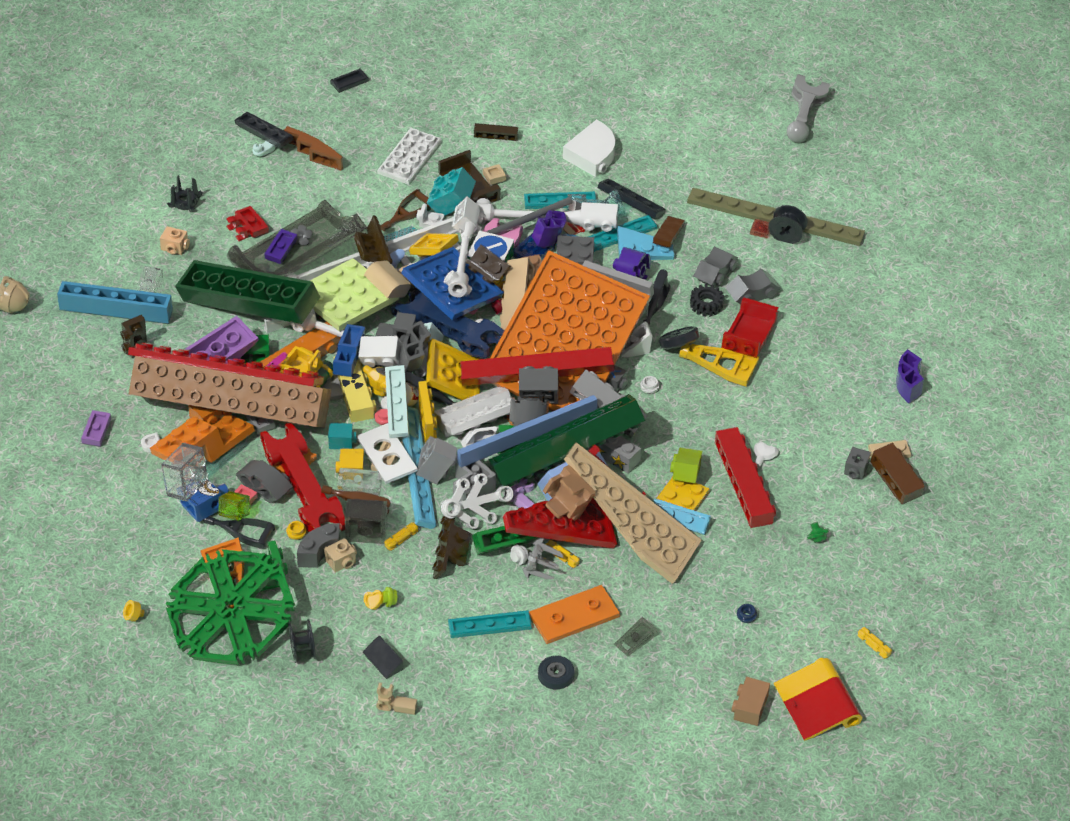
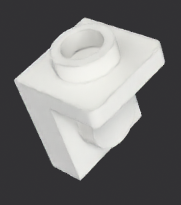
M423 204L421 210L417 212L416 219L419 221V227L425 228L444 221V214L428 212L427 204Z

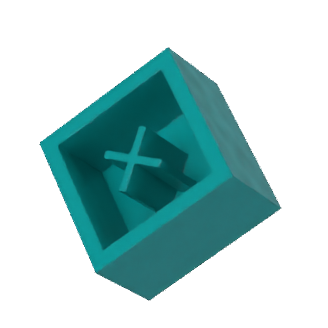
M463 167L452 170L444 176H439L434 181L427 204L436 213L444 214V216L455 211V207L467 196L470 198L476 181Z

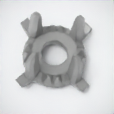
M544 538L536 540L533 543L535 545L533 551L528 554V564L523 568L527 578L531 574L543 579H554V577L536 570V563L559 570L557 568L558 564L540 556L544 550L563 557L560 551L542 543Z

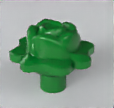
M818 522L810 524L812 530L807 535V539H813L814 543L826 540V533L829 532V528L824 529L820 527Z

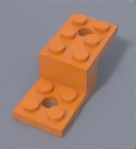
M231 414L223 416L214 425L193 416L187 419L181 426L172 430L163 439L157 441L156 444L150 447L153 455L175 466L191 454H195L212 463L253 433L255 429L252 424Z

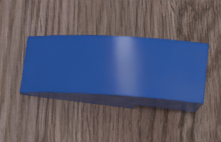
M346 325L338 343V352L333 361V374L352 377L359 356L361 336H364L365 333L364 326Z

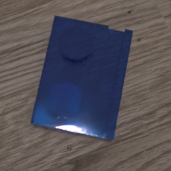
M531 234L514 248L513 257L519 259L539 255L542 260L548 250L552 251L555 249V244L547 246V248H540L531 237Z

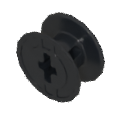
M782 205L774 211L773 219H771L768 225V230L774 239L794 244L801 240L803 231L807 227L808 219L803 211L797 207Z
M307 619L306 630L294 632L291 623L288 622L294 662H297V652L311 650L312 657L315 660L316 652L310 619ZM301 633L307 634V636L296 637L295 635ZM299 645H308V647L299 649L297 647Z

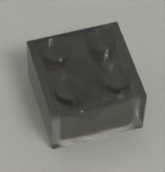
M347 499L345 511L346 540L348 542L384 544L388 527L387 501Z

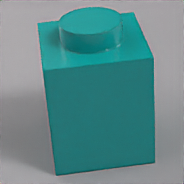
M329 423V449H352V444L356 443L357 432L353 431V423Z

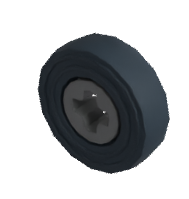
M559 655L545 658L538 667V679L542 685L549 689L560 690L566 688L573 682L575 677L572 662L566 657ZM555 670L559 671L558 675L554 674Z

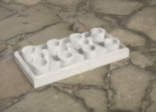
M410 128L379 167L377 174L409 185L440 145L442 139Z

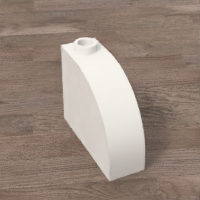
M596 119L563 146V159L596 177L600 173L603 174L614 159L615 137L609 127Z

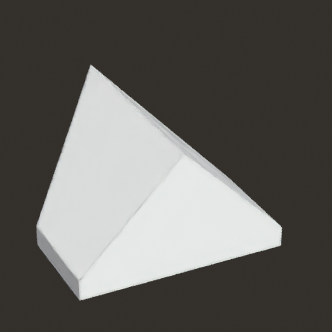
M647 322L634 329L621 353L622 357L626 358L650 353L653 336Z

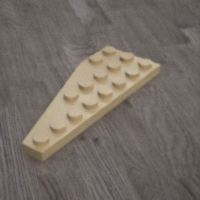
M575 443L564 460L596 492L593 498L638 557L673 584L700 544L701 539L582 446Z

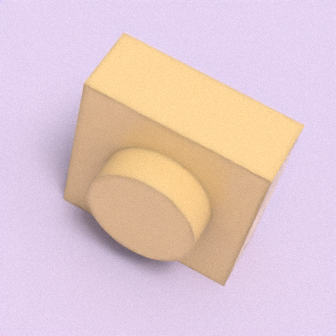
M499 164L483 169V175L489 185L506 180V174Z

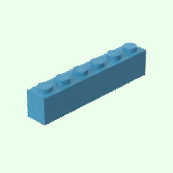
M62 281L57 293L59 310L129 319L142 314L145 321L168 324L173 312L172 297L169 294Z

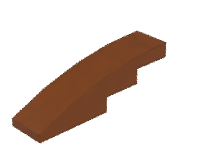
M286 126L284 131L292 134L294 139L289 144L296 145L298 152L309 155L312 162L342 171L343 157L319 139Z

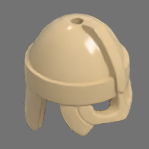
M4 276L0 284V310L14 313L24 309L29 302L30 293L21 282L9 276Z

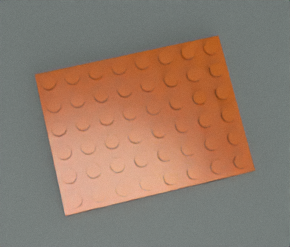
M548 250L490 358L611 347L615 366L650 300V295ZM611 372L595 374L598 375L599 380L606 383ZM581 375L558 377V404H549L550 411L553 412L580 401L570 393V390ZM519 381L491 383L497 387L506 388L510 393L519 396Z

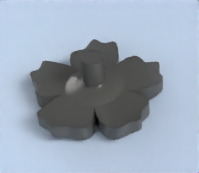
M299 225L298 230L296 228L291 230L292 233L297 234L298 239L294 244L295 246L299 243L301 246L309 244L308 239L313 235L311 230H307L304 225Z

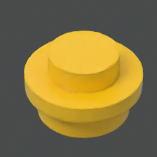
M292 521L286 529L287 536L295 540L303 538L306 535L305 525L300 521Z

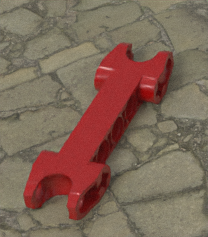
M290 422L285 424L286 437L283 439L273 438L267 431L260 432V439L267 461L271 466L280 463L304 506L298 508V515L306 530L311 532L326 522L340 523V531L346 530L347 522L342 505L337 496L327 498L321 492V487L303 456L308 453L307 443L295 426Z

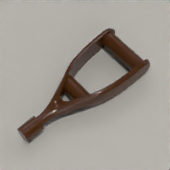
M420 189L414 190L401 201L394 216L389 221L381 224V230H387L396 222L416 218L417 212L421 208L408 212L403 207L415 197L427 204L429 197L424 195ZM427 204V211H430L432 208Z
M322 486V493L336 495L359 509L381 516L389 514L391 502L388 498L361 491H339L333 489V487Z

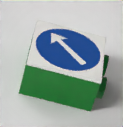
M479 231L467 254V259H471L480 244H482L507 262L511 260L514 254V239Z

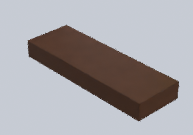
M667 216L653 237V243L671 247L684 227L685 220Z

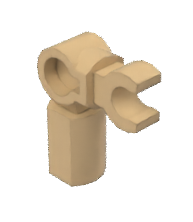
M379 682L377 688L378 701L376 704L379 710L390 711L394 709L395 712L415 715L417 699L401 696L394 698L392 695L393 684H390V687L386 689Z

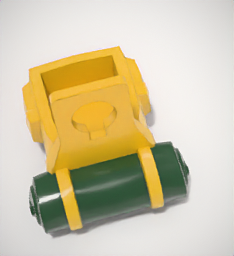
M295 346L281 365V369L297 368L300 369V373L307 371L319 372L318 376L324 377L323 384L314 387L323 388L326 382L333 376V364L327 360L322 362L319 350L313 354L312 351Z

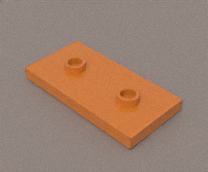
M599 585L529 611V615L546 644H550L619 618L620 612L604 587Z

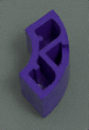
M548 210L545 218H538L531 236L538 247L547 248V246L557 243L558 235L561 236L566 223V214L562 211Z
M907 349L899 360L896 386L901 397L910 404L922 394L924 378L920 375L922 359Z

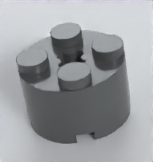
M511 397L509 421L514 424L513 426H518L548 414L549 400L544 399V402H542L539 398L518 397V401H515V398Z

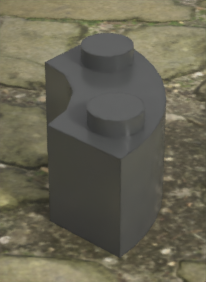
M714 246L710 254L700 261L693 277L710 285H720L731 270L734 271L737 267L738 257Z
M761 268L751 275H737L725 287L735 302L740 304L743 297L761 301L774 297L776 292L781 289L774 278Z
M422 321L411 326L403 340L399 362L400 365H404L405 371L412 372L420 369L425 356L423 350L427 348L431 336Z
M251 460L236 473V476L244 486L256 491L268 503L277 501L293 487L286 474L280 473L263 460Z
M340 523L320 526L309 532L302 539L297 549L298 567L318 568L320 561L325 557L324 548L340 541Z

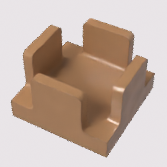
M570 465L565 466L560 474L552 477L543 489L545 494L548 493L553 498L545 506L557 518L567 515L569 519L572 518L574 521L580 518L596 493Z

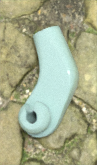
M267 141L259 144V146L256 143L253 146V154L258 157L273 152L276 146Z

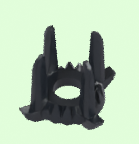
M177 175V186L173 185L171 187V202L167 203L170 208L175 207L189 210L190 212L194 211L198 198L203 194L201 190L198 191L196 180L192 178V190L190 188L182 190L180 176ZM187 196L186 201L180 200L181 197Z

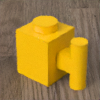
M340 449V459L336 461V473H339L340 480H363L364 449Z

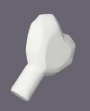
M764 442L756 443L754 453L757 456L755 460L757 468L759 469L764 461L775 458L779 453L778 449L774 446H768Z

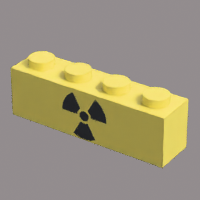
M357 360L352 377L337 375L351 423L373 419L374 411H376L375 400H371V388L366 386L367 376L365 373H362L363 365L360 360Z

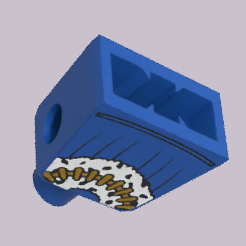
M209 480L178 488L180 503L197 522L223 508L222 497L229 495L226 484L215 487Z

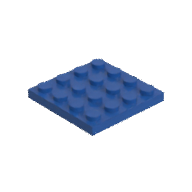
M454 247L406 266L401 272L403 276L451 320L502 298L504 293L494 283L489 284L483 280L481 273L478 272L476 274L468 268L469 264L466 263L464 273L469 278L468 285L472 287V290L467 296H452L448 291L449 286L444 283V279L450 271H457L460 252Z

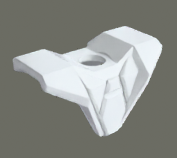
M496 426L468 431L461 441L462 447L496 435L500 431Z

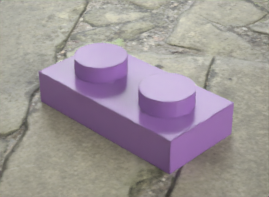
M92 410L81 437L82 444L101 447L111 421V413Z

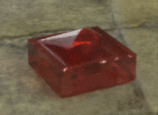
M755 219L750 229V235L767 239L770 233L768 230L769 222Z

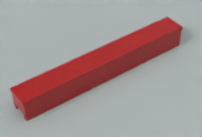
M611 347L460 361L462 386L519 381V368L527 366L534 368L546 366L558 368V377L582 375L585 370L594 373L614 372Z

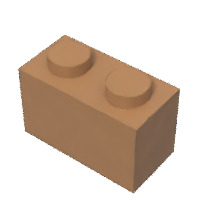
M746 677L744 684L739 685L737 692L739 698L738 700L734 699L731 711L734 712V720L758 726L769 696L770 683Z

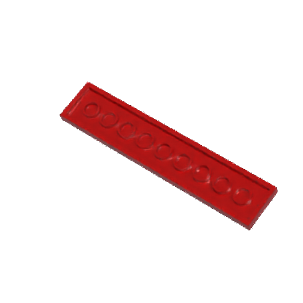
M136 343V346L129 347L128 355L312 387L322 385L324 377L318 376L319 372L315 371L300 373V369L297 368L281 369L282 366L272 364L270 366H263L262 362L256 361L244 363V359L238 358L226 360V356L221 355L208 357V353L204 352L189 354L190 350L178 349L172 351V347H153L151 343Z

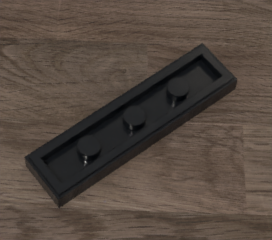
M245 112L234 120L235 124L240 128L280 149L294 140L292 134L249 112Z
M611 179L603 180L598 184V189L655 219L665 214L666 209Z

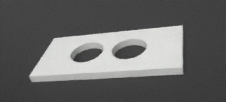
M388 423L357 435L358 441L385 484L418 471L398 437H389ZM379 442L391 444L390 448L385 451L374 449L375 445ZM390 455H396L400 458L394 465L383 463V460Z

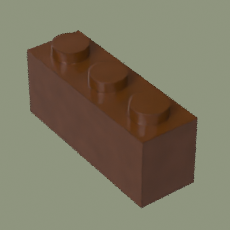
M894 443L873 451L870 463L902 505L922 496L925 488L922 479L918 478L913 471L912 465L907 463L901 450Z

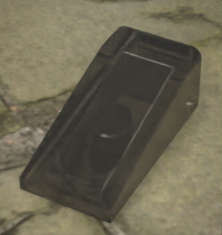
M642 616L614 645L628 657L658 635L657 628ZM623 642H625L630 647L629 650H626L622 646Z

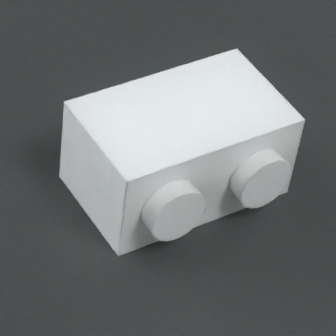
M361 336L358 357L363 365H369L370 367L375 365H384L386 367L400 365L399 354L402 343L398 336Z

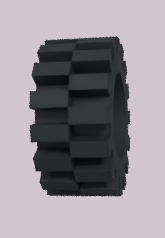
M702 284L698 288L695 287L690 295V308H692L693 312L697 311V315L702 313L703 317H706V314L711 317L712 313L717 315L723 309L724 295L722 290L719 291L720 288L718 287L714 288V285L708 287V284H705V287ZM708 298V299H711V300H713V301H712V302H703V301H701V299Z

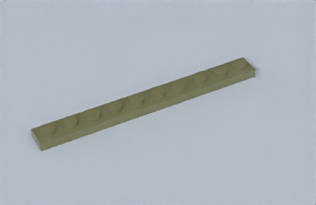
M692 188L687 199L689 204L769 223L773 219V214L776 210L773 207L697 188ZM806 216L808 224L803 232L856 246L861 245L865 230Z

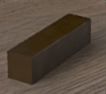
M475 123L474 138L517 141L518 127Z

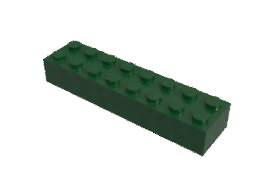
M193 260L175 285L184 302L302 324L320 299L313 281Z
M628 394L488 460L499 483L502 486L511 487L517 483V480L523 477L528 479L534 476L535 472L540 469L542 471L550 469L555 462H565L564 458L575 443H578L588 451V447L594 444L599 446L612 436L613 438L619 437L624 434V430L629 428L636 429L646 420L637 400Z

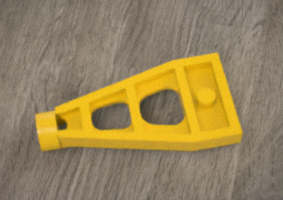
M696 344L682 346L679 357L690 359L727 381L745 387L759 362V356L754 358L724 348ZM703 353L716 355V358L713 362H709L702 358ZM722 358H730L736 360V363L732 370H728L719 365Z

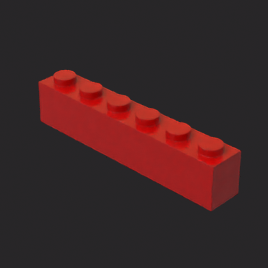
M738 427L716 431L715 445L750 528L773 524L776 509L770 503L769 492L764 489L762 476H759L757 473V464L751 459V450L745 445L744 434L740 433Z

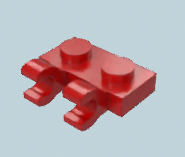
M251 206L235 211V216L226 218L229 223L226 227L230 231L235 229L239 234L235 238L239 242L247 239L249 235L254 238L269 232V226Z

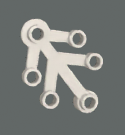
M477 474L474 477L475 484L466 500L460 501L464 491L470 486L468 479L461 478L456 482L457 489L452 498L443 501L441 512L446 518H459L465 522L469 529L477 528L479 520L476 517H470L462 509L468 508L481 516L485 523L493 524L497 520L496 514L488 512L479 505L495 500L501 502L510 501L513 498L512 488L501 486L496 492L477 497L482 486L487 483V476L485 474ZM480 476L483 478L482 483L478 480ZM462 481L465 482V487H464V488L461 487V482H462ZM502 490L505 492L504 497L501 496ZM449 505L452 506V511H451V512L448 511V506H449ZM489 514L492 516L491 522L488 520ZM472 519L475 522L474 526L470 525Z

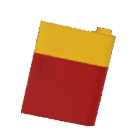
M819 658L814 663L774 682L804 741L812 739L840 724H843L845 728L858 725L862 721V715L829 658Z

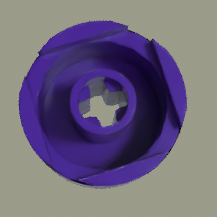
M623 247L619 258H616L613 262V269L646 280L648 275H645L646 269H650L651 257L645 252Z

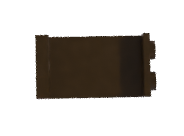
M470 150L438 161V173L440 176L463 167L476 181L470 199L475 203L481 198L488 199L490 203L501 200V188L498 184L492 186L488 184L471 163Z

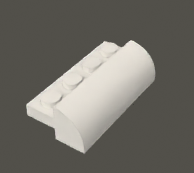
M495 387L434 411V417H436L437 426L445 437L456 436L469 428H478L482 423L493 422L497 420V417L510 415L511 397L509 390L503 387Z

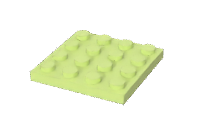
M353 258L310 280L313 281L320 295V299L313 307L314 311L339 332L345 329L347 324L353 325L399 300V297L387 298L364 276L367 269Z

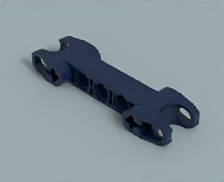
M411 290L407 293L411 303H395L390 307L391 313L395 317L399 311L416 315V323L422 321L423 324L432 322L443 335L458 341V346L463 352L475 357H489L491 355L490 347L487 344H498L504 333L501 327L488 319H483L479 323L464 316L451 320L419 290Z

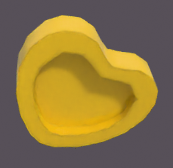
M379 590L366 592L364 595L365 605L372 610L379 608L383 602V592Z

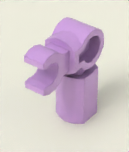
M524 477L520 480V483L511 486L513 498L509 502H513L518 508H528L534 504L524 495V492L528 493L534 489V483L525 485L527 479H524Z

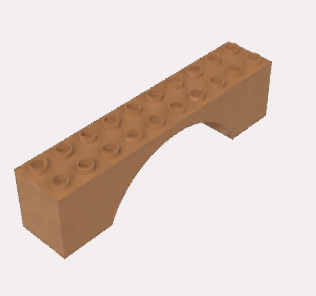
M135 356L129 394L325 428L331 390Z

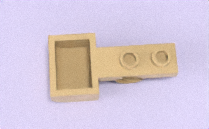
M376 261L368 267L364 274L387 298L405 297L409 290H418L401 274L406 266L397 271L388 261Z

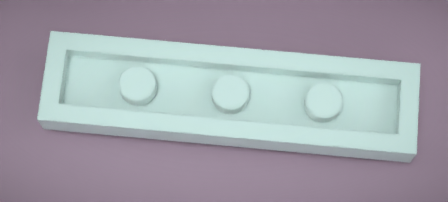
M404 365L385 367L389 437L409 436L405 367Z

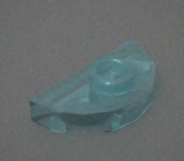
M618 190L610 192V196L604 200V204H618V217H627Z

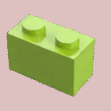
M680 447L678 454L674 453L673 461L671 462L670 472L673 473V480L696 483L703 451Z

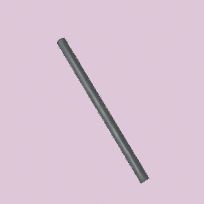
M568 197L486 232L498 235L546 215L548 210L555 211L572 204V199ZM476 236L471 238L469 246L473 244Z

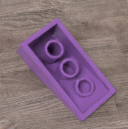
M235 316L185 349L190 350L189 354L204 352L208 353V357L221 355L226 356V360L240 359L259 339L238 316Z

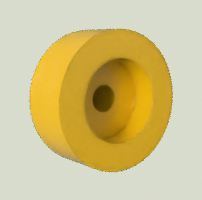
M133 600L127 601L123 609L124 619L135 622L145 614L144 609H141V604Z

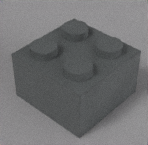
M558 235V255L580 265H583L585 260L593 263L594 237Z

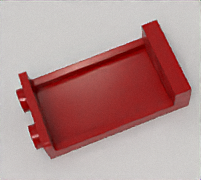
M743 297L739 313L728 332L725 331L723 334L721 348L757 358L774 328L779 307Z

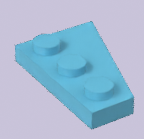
M620 226L617 228L619 256L622 248L627 247L649 254L651 260H673L674 250L673 244L671 247L654 244V236Z

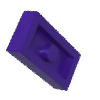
M280 229L265 252V259L282 264L297 241V234Z

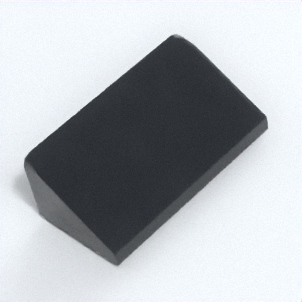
M380 635L363 651L367 659L386 679L403 670L402 659Z

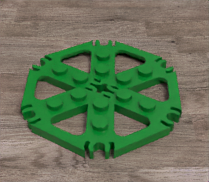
M222 549L224 554L222 557L220 551L217 550V557L215 559H211L209 554H207L206 559L208 562L205 563V559L202 557L170 589L169 596L175 600L173 602H166V610L177 645L182 652L186 649H191L187 653L190 658L205 662L239 665L237 660L239 657L241 663L245 664L244 657L246 655H250L252 660H255L254 652L256 651L259 658L288 628V622L292 621L293 618L290 614L286 613L288 611H295V603L281 564L276 561L274 564L269 565L273 561L270 555ZM232 562L255 564L235 586L229 565ZM207 573L209 574L215 594L187 591V589L201 574ZM277 580L283 594L281 601L254 598L270 581ZM227 605H234V608H227ZM181 614L207 615L187 636L183 634L179 622ZM246 619L274 622L276 626L261 643L253 642ZM226 627L233 647L232 653L222 655L206 652L207 646Z

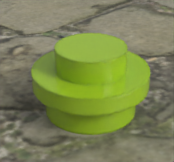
M386 587L382 591V603H385L386 607H391V605H396L397 591L391 587Z

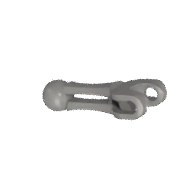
M800 74L797 75L791 92L792 97L799 104V112L796 121L791 122L787 127V136L795 143H801L807 139L809 135V128L806 124L807 115L813 107L820 106L825 102L830 86L826 82H822L817 87L810 86L805 82L806 76Z

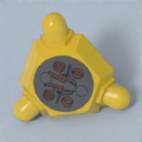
M365 365L363 372L367 375L369 383L373 387L372 392L379 396H386L385 368H371L369 365Z

